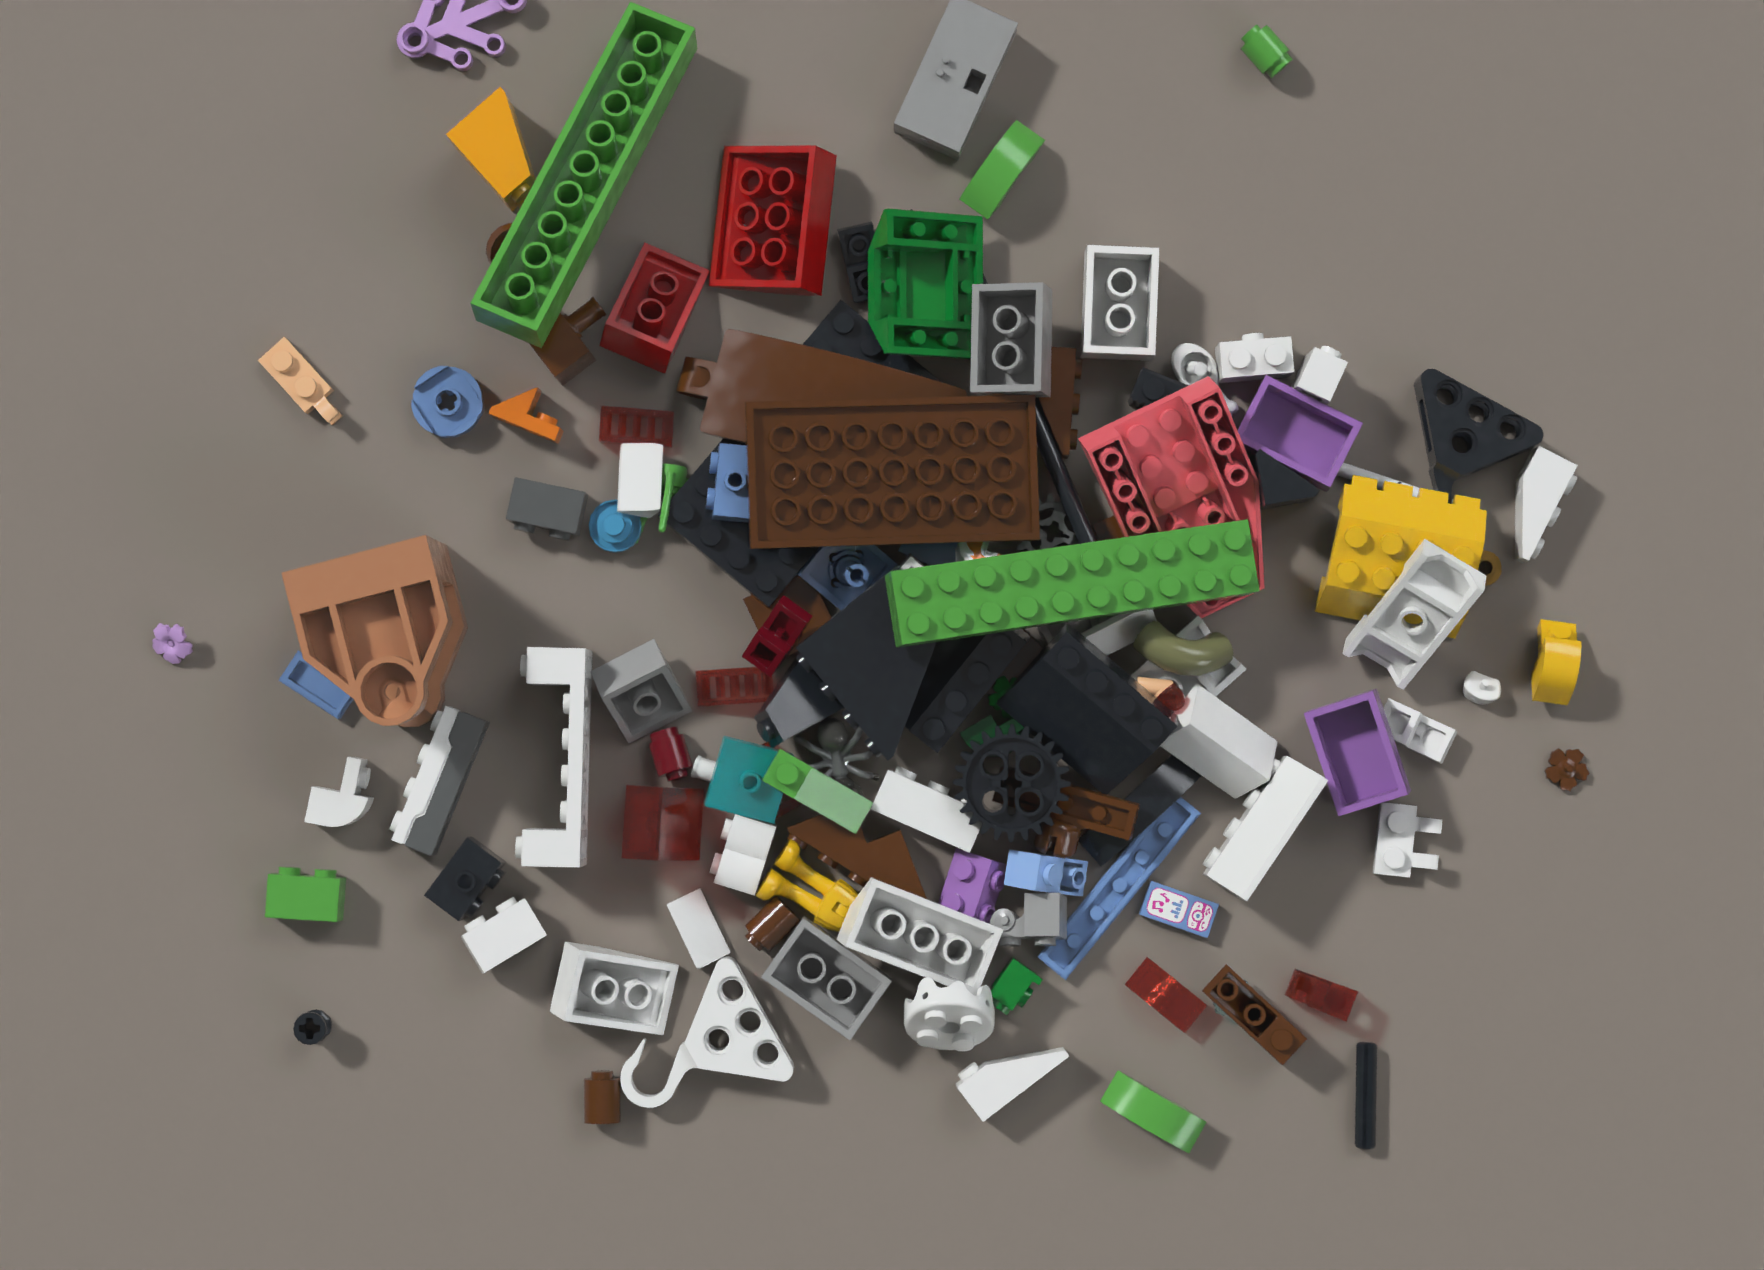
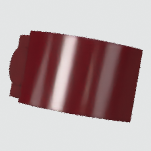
M783 595L763 626L751 640L742 657L771 677L795 647L813 616Z

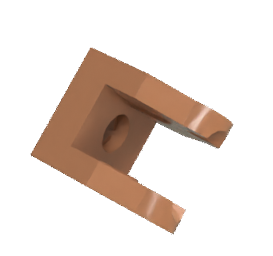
M423 535L281 573L302 656L307 663L353 698L359 711L371 722L382 726L398 725L407 728L421 727L434 719L437 711L442 709L445 701L444 685L468 629L446 544Z

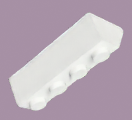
M1282 756L1280 760L1274 758L1270 781L1264 783L1260 790L1255 788L1249 793L1243 803V806L1247 808L1240 820L1234 817L1223 833L1227 839L1220 849L1214 847L1203 862V865L1207 867L1203 874L1237 898L1248 901L1328 780L1289 756Z
M871 877L850 905L836 940L845 947L920 976L932 978L934 981L946 986H950L955 981H962L967 990L976 996L1003 929Z

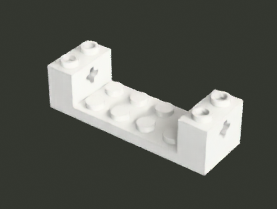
M527 647V655H521L520 674L522 677H526V684L570 686V692H564L563 713L569 714V728H563L562 750H568V765H562L561 786H567V800L561 801L560 822L566 823V829H523L522 835L516 837L515 856L516 858H521V866L580 868L587 865L592 674L590 671H592V651L586 648Z

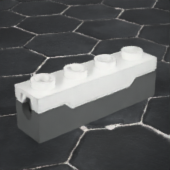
M445 706L443 712L437 711L430 728L431 731L435 732L430 745H423L417 759V764L421 765L416 778L411 777L405 788L403 797L408 798L404 810L403 812L398 810L390 826V830L394 832L392 841L405 844L407 847L430 856L437 855L490 722L466 712H461V710L451 706Z

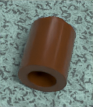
M775 895L745 925L749 931L745 937L757 950L761 951L765 947L771 951L801 920Z
M610 1070L591 1071V1077L584 1079V1123L614 1124L621 1122L620 1078L613 1077V1071Z

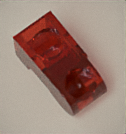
M1294 969L1284 995L1307 1004L1308 1007L1347 1022L1358 991Z

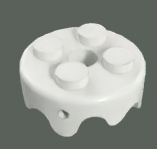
M926 977L919 983L914 1000L905 999L904 1026L907 1034L920 1046L940 1050L969 1051L975 1045L986 1040L994 1030L995 1010L992 993L987 985L979 987L975 996L967 990L962 981H955L948 987L940 988L932 978Z

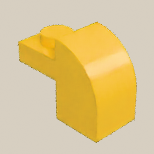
M1540 619L1537 627L1538 657L1531 672L1532 701L1568 705L1576 686L1581 661V641H1577L1576 624Z

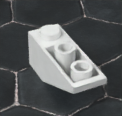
M1541 446L1531 449L1515 481V560L1520 563L1527 562L1530 558L1535 559L1539 555L1545 543L1541 536L1546 526L1552 527L1561 511V508L1557 507L1562 495L1567 496L1577 480V476L1573 474L1578 465Z

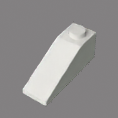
M1063 1047L985 1061L979 1066L973 1062L958 1074L961 1080L956 1083V1086L984 1122L1067 1059L1069 1054Z

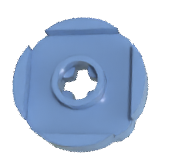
M438 366L425 372L416 382L411 403L412 412L417 422L432 434L441 438L464 435L476 426L484 413L482 389L476 379L465 370L456 367ZM443 393H447L449 396L456 395L457 400L454 402L455 408L450 411L447 408L440 410L438 405L442 402L440 396Z

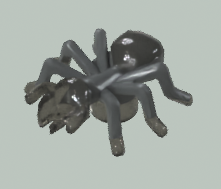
M836 718L824 719L817 729V738L822 746L821 748L811 744L798 734L793 737L794 741L803 745L809 751L822 756V762L808 764L816 770L830 767L825 775L828 777L833 775L836 777L835 781L853 791V788L857 789L858 794L863 797L861 786L847 777L848 771L864 779L878 781L880 778L879 774L866 772L848 764L852 761L867 760L874 756L870 749L864 753L851 755V749L859 742L864 732L860 726L857 728L853 738L847 743V730L844 724Z

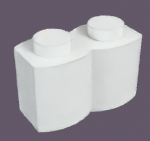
M735 814L733 820L726 818L720 839L726 840L723 854L715 853L709 872L716 875L714 883L755 896L777 825Z

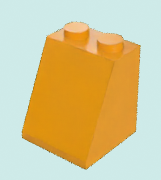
M499 87L446 135L472 168L511 211H514L517 207L521 208L536 178L514 107L505 91Z

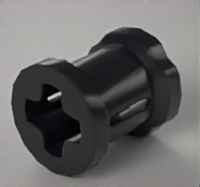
M317 1009L303 1013L294 1023V1035L303 1044H316L330 1034L332 1030L331 1018L324 1011ZM312 1019L314 1024L320 1025V1030L315 1032L314 1035L312 1030L306 1029V1023L311 1022Z

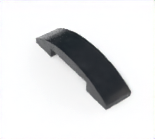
M1171 754L1153 773L1124 798V800L1140 804L1131 840H1125L1089 829L1079 838V843L1102 867L1165 812L1202 775Z

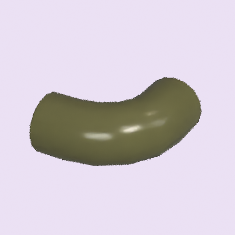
M1152 621L1147 624L1137 635L1133 644L1134 649L1148 661L1163 670L1182 676H1201L1219 670L1232 661L1234 654L1230 641L1220 632L1209 633L1197 640H1186L1171 633L1158 621Z

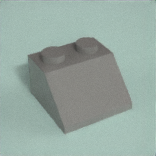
M655 639L590 671L603 702L628 743L692 712L677 679Z

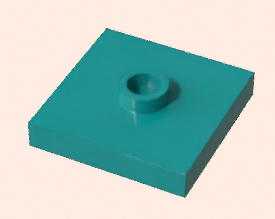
M723 736L704 805L774 824L783 792L762 781V778L779 749Z

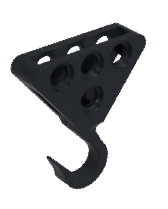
M1436 369L1425 370L1414 382L1433 490L1449 493V504H1452V485L1454 481L1529 451L1543 439V430L1539 425ZM1437 390H1447L1452 396V404H1442L1437 398ZM1475 406L1481 409L1484 415L1483 422H1476L1471 419L1469 407ZM1506 423L1513 427L1515 431L1514 439H1507L1501 434V424ZM1453 437H1460L1466 442V453H1459L1453 448Z

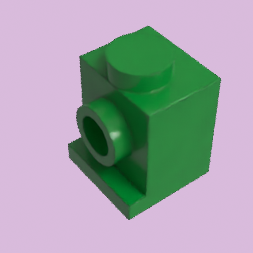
M1011 957L990 987L994 1007L1005 1015H1008L1016 1005L1022 1008L1034 991L1029 986L1032 982L1040 985L1043 980L1042 977L1014 957Z

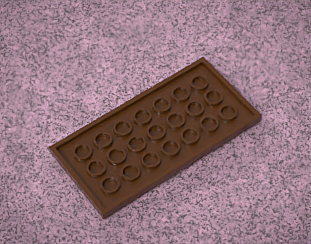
M1035 395L745 402L750 549L1040 540Z

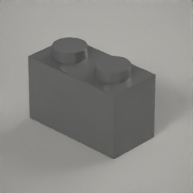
M515 477L506 520L514 523L513 529L535 533V528L537 527L549 530V537L569 541L570 535L580 536L588 494L579 490Z

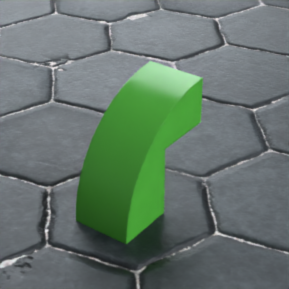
M1016 120L980 166L959 200L986 219H989L1001 206L1020 174L1033 161L1045 139Z
M1117 1070L1100 1102L1120 1115L1187 1153H1190L1207 1123L1188 1109L1159 1095Z

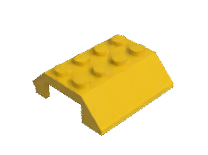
M1352 475L1350 484H1344V487L1342 486L1338 502L1340 516L1326 577L1322 576L1314 611L1355 620H1361L1365 614L1368 616L1401 575L1404 564L1424 539L1478 570L1485 543L1487 511L1480 509L1481 499L1455 495L1453 504H1449V493L1419 488L1417 497H1413V486L1384 481L1381 491L1377 490V479ZM1468 611L1447 637L1456 638ZM1413 613L1403 617L1410 624H1419L1423 621L1419 615Z

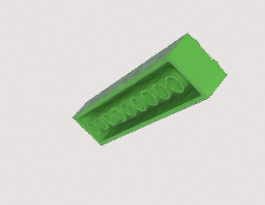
M633 2L629 3L470 303L476 321L542 348L698 49L694 27Z
M1248 519L890 571L885 575L896 648L1246 596L1260 591Z

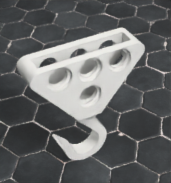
M725 956L716 963L687 1038L679 1047L665 1088L657 1094L647 1095L640 1092L634 1085L633 1071L639 1064L646 1038L642 1040L635 1053L625 1062L621 1071L620 1082L624 1094L631 1102L641 1107L653 1108L666 1103L673 1096L685 1072L692 1068L785 1082L793 1074L794 1063L739 964L734 958ZM736 980L742 985L743 993L739 998L730 999L725 996L723 984L726 981ZM752 1011L758 1014L761 1020L760 1026L755 1030L745 1029L740 1022V1017L743 1013ZM715 1029L724 1030L729 1036L728 1045L723 1048L714 1047L709 1040L710 1032ZM764 1043L775 1045L778 1050V1057L771 1062L762 1060L758 1055L760 1045Z

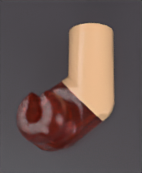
M1137 676L1136 681L1169 710L1177 711L1183 707L1185 696L1172 680Z

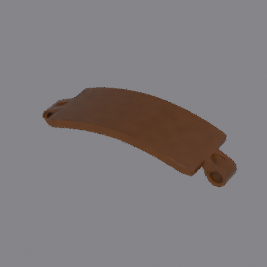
M734 329L725 331L717 362L685 357L676 392L707 400L700 425L702 433L745 444V402L967 396V392L964 389L839 353Z

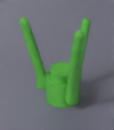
M662 464L661 494L664 497L659 523V531L661 533L666 530L671 498L675 496L689 479L686 478L688 468L684 466ZM641 517V533L643 532L646 521L648 519L646 517Z

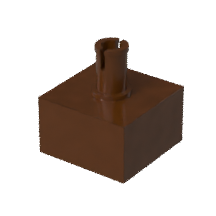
M591 297L588 302L569 316L560 313L542 348L530 344L562 386L596 361L580 339L583 337L581 335L583 331L607 315L594 297Z

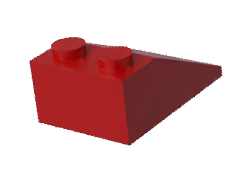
M644 242L605 323L599 346L665 374L710 270Z

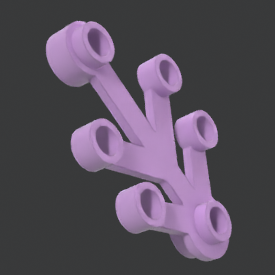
M423 0L415 21L404 25L399 30L397 45L400 51L409 58H421L428 53L451 62L458 71H467L473 65V57L466 48L453 49L435 40L450 35L483 48L491 57H500L506 49L505 42L500 35H488L468 26L504 10L508 13L520 12L526 6L527 0H519L515 5L508 4L507 0H488L463 12L462 9L466 0H450L442 20L430 26L435 7L441 6L445 0ZM413 36H420L422 39L420 45L416 47L410 46L409 41ZM493 40H498L501 43L500 48L496 51L488 49L489 43ZM460 54L468 56V61L464 65L456 63V57Z

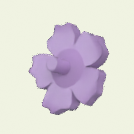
M159 623L153 630L155 638L152 640V647L157 654H163V658L172 664H179L182 661L181 658H185L193 652V645L184 641L187 637L184 633V627L175 624L170 629L169 625Z

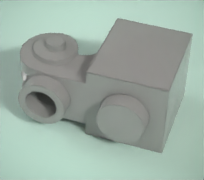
M1024 893V914L1020 918L1016 913L1005 908L995 911L991 916L990 924L1003 929L999 946H1021V939L1035 940V946H1056V940H1067V896L1061 893Z

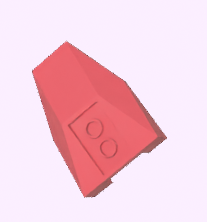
M1209 376L1078 438L1124 537L1248 519L1259 589H1265L1259 481L1221 389ZM1250 595L1186 605L1202 619Z

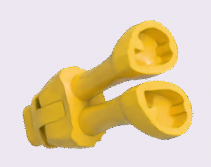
M792 839L788 840L774 861V865L783 871L795 875L823 895L822 899L790 882L773 868H770L765 875L755 896L763 901L769 900L775 895L783 896L815 915L814 923L826 929L840 932L848 909L858 896V893L844 880L839 879L834 882L812 869L799 855V844Z

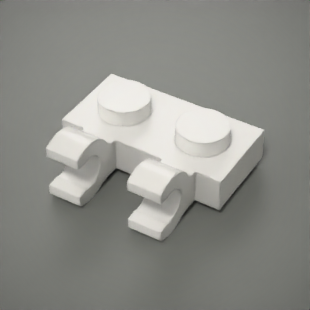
M1380 803L1373 873L1410 877L1411 867L1438 870L1439 855L1414 853L1413 844L1415 831L1441 834L1442 819L1416 817L1417 806Z

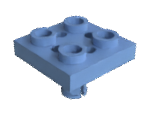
M875 545L819 547L797 574L838 609L842 610L898 564ZM831 553H836V555H833V556L831 557V559H832L834 562H830V561H829V555H830ZM836 577L839 582L833 581L836 587H832L831 580Z

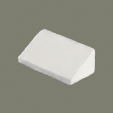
M622 443L620 445L618 513L651 518L660 511L663 464L662 444Z
M701 888L667 904L697 970L731 953Z

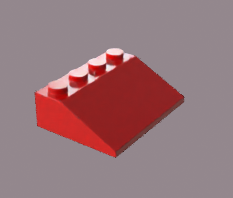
M816 145L724 146L709 278L710 287L783 295L822 296L837 155Z

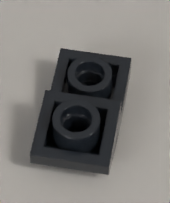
M872 222L837 229L854 303L868 300V249L875 234Z

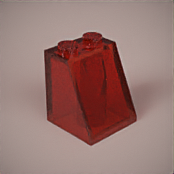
M637 784L626 785L621 858L654 861L700 860L705 789Z

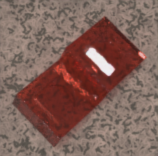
M1146 957L1125 984L1184 1033L1187 1032L1207 1007L1203 1001L1148 957Z

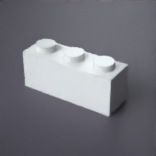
M897 766L895 772L887 770L871 810L970 853L983 823L979 820L975 824L970 825L969 821L973 816L972 811L960 812V809L967 803L966 800L962 799L959 801L947 796L950 789L931 780L928 786L914 781L917 774Z

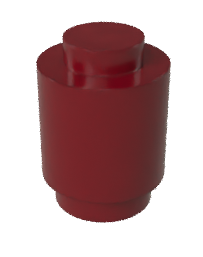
M670 727L650 734L652 743L649 744L658 777L666 776L667 782L687 777V770L692 768L693 765L684 735L679 734L678 728Z

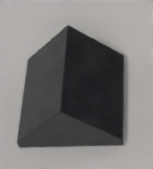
M1261 449L1249 458L1259 481L1260 510L1307 502L1320 491L1317 487Z

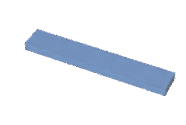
M1182 797L1177 799L1127 845L1067 919V940H1056V946H1045L1037 957L1066 980L1201 813Z

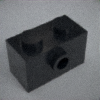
M472 836L467 837L424 896L457 921L463 920L466 916L472 919L484 903L480 897L486 888L489 887L493 890L506 872L501 868L506 861Z

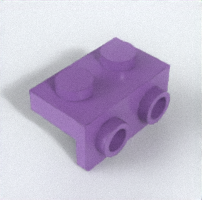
M956 848L938 904L990 924L991 916L995 912V904L999 892L1005 886L1004 879L1007 864Z

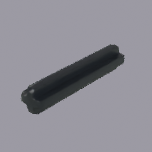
M1359 1042L1356 1045L1355 1146L1359 1149H1374L1376 1146L1377 1045L1373 1042Z

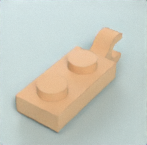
M283 337L258 360L305 413L309 414L316 408L321 416L332 426L343 417L327 399L334 391L332 387L286 337Z

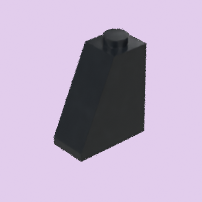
M797 658L794 659L754 717L757 721L759 735L764 741L769 742L771 748L776 747L844 708L837 698L832 702L819 687V684L823 682L814 670L809 674Z

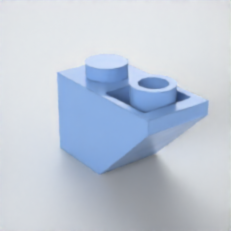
M1009 849L1004 885L1033 891L1083 897L1088 861Z

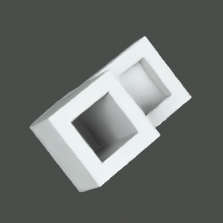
M347 757L341 790L312 786L304 822L327 827L350 825L360 820L369 811L374 797L360 795L361 789L367 788L370 779L371 769L366 767L367 759Z

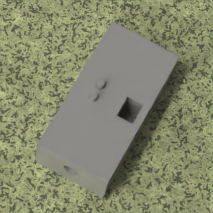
M950 0L894 121V132L958 161L1016 35L1018 23L971 1Z

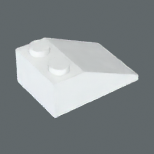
M565 941L550 1012L567 1022L664 1035L679 965L598 946Z

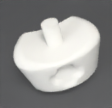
M1471 671L1464 680L1463 694L1474 703L1481 705L1489 704L1497 700L1501 695L1500 681L1476 671Z

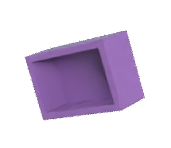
M1265 375L1238 428V433L1247 453L1253 455L1261 449L1315 487L1327 492L1363 423Z
M1377 688L1308 710L1304 713L1325 778L1328 780L1327 784L1338 816L1396 799L1411 792Z

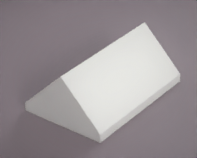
M1196 683L1174 712L1177 715V728L1160 746L1234 799L1270 781L1278 741Z

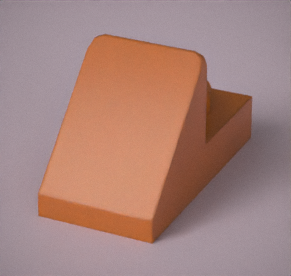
M538 387L492 406L488 413L495 419L556 444H559L564 432L560 427L556 426L557 419L538 412L536 417L532 416L542 392Z

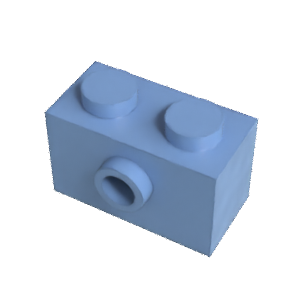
M720 443L718 452H711L709 474H716L715 488H708L706 509L712 510V519L749 523L746 446Z

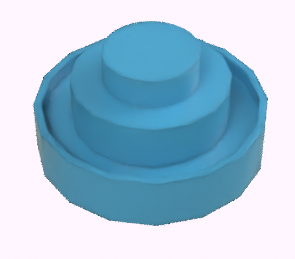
M616 499L605 501L597 506L591 514L589 521L590 536L595 544L605 551L614 553L623 552L633 547L640 538L642 530L641 517L618 513V500Z

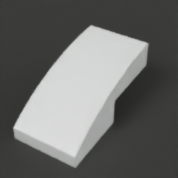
M1388 698L1384 711L1394 741L1442 764L1457 731Z

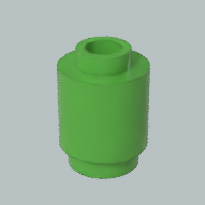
M1255 25L1241 38L1245 43L1241 48L1242 52L1262 74L1267 73L1271 79L1293 60L1288 54L1289 48L1268 25L1262 29Z

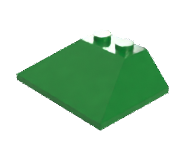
M884 209L868 249V323L884 354L971 359L972 284H983V216Z

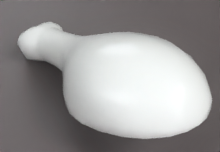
M1183 343L1173 350L1171 364L1179 382L1189 386L1209 376L1219 386L1217 365L1211 354L1195 344ZM1222 392L1232 416L1239 410L1236 402L1229 400Z

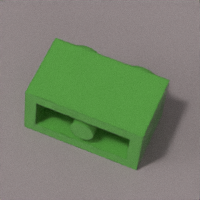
M279 867V873L268 874L266 918L328 922L343 920L346 877H336L337 870L315 869L314 875L300 874L301 868Z

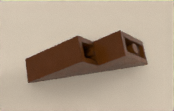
M821 814L788 827L790 833L787 837L788 840H794L804 850L808 844L820 851L817 858L836 869L838 864L844 866L851 871L848 877L864 887L872 877L927 899L901 830L867 842L861 826L855 834Z

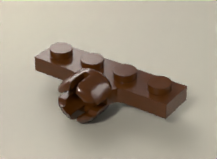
M1004 765L1000 767L999 773L1004 769ZM1009 767L1008 778L1002 780V785H1008V806L1015 808V789L1018 785H1022V781L1015 779V768ZM1072 784L1071 786L1061 788L1060 791L1069 796L1068 801H1057L1056 803L1063 809L1062 815L1050 813L1054 821L1053 826L1045 822L1040 823L1042 834L1038 835L1036 833L1034 847L1046 855L1048 851L1054 850V857L1070 858L1076 853L1083 829H1091L1125 840H1131L1140 804ZM994 791L992 801L1004 804L1002 795ZM1028 791L1020 796V804L1024 809L1035 810L1039 807L1040 798L1036 793Z

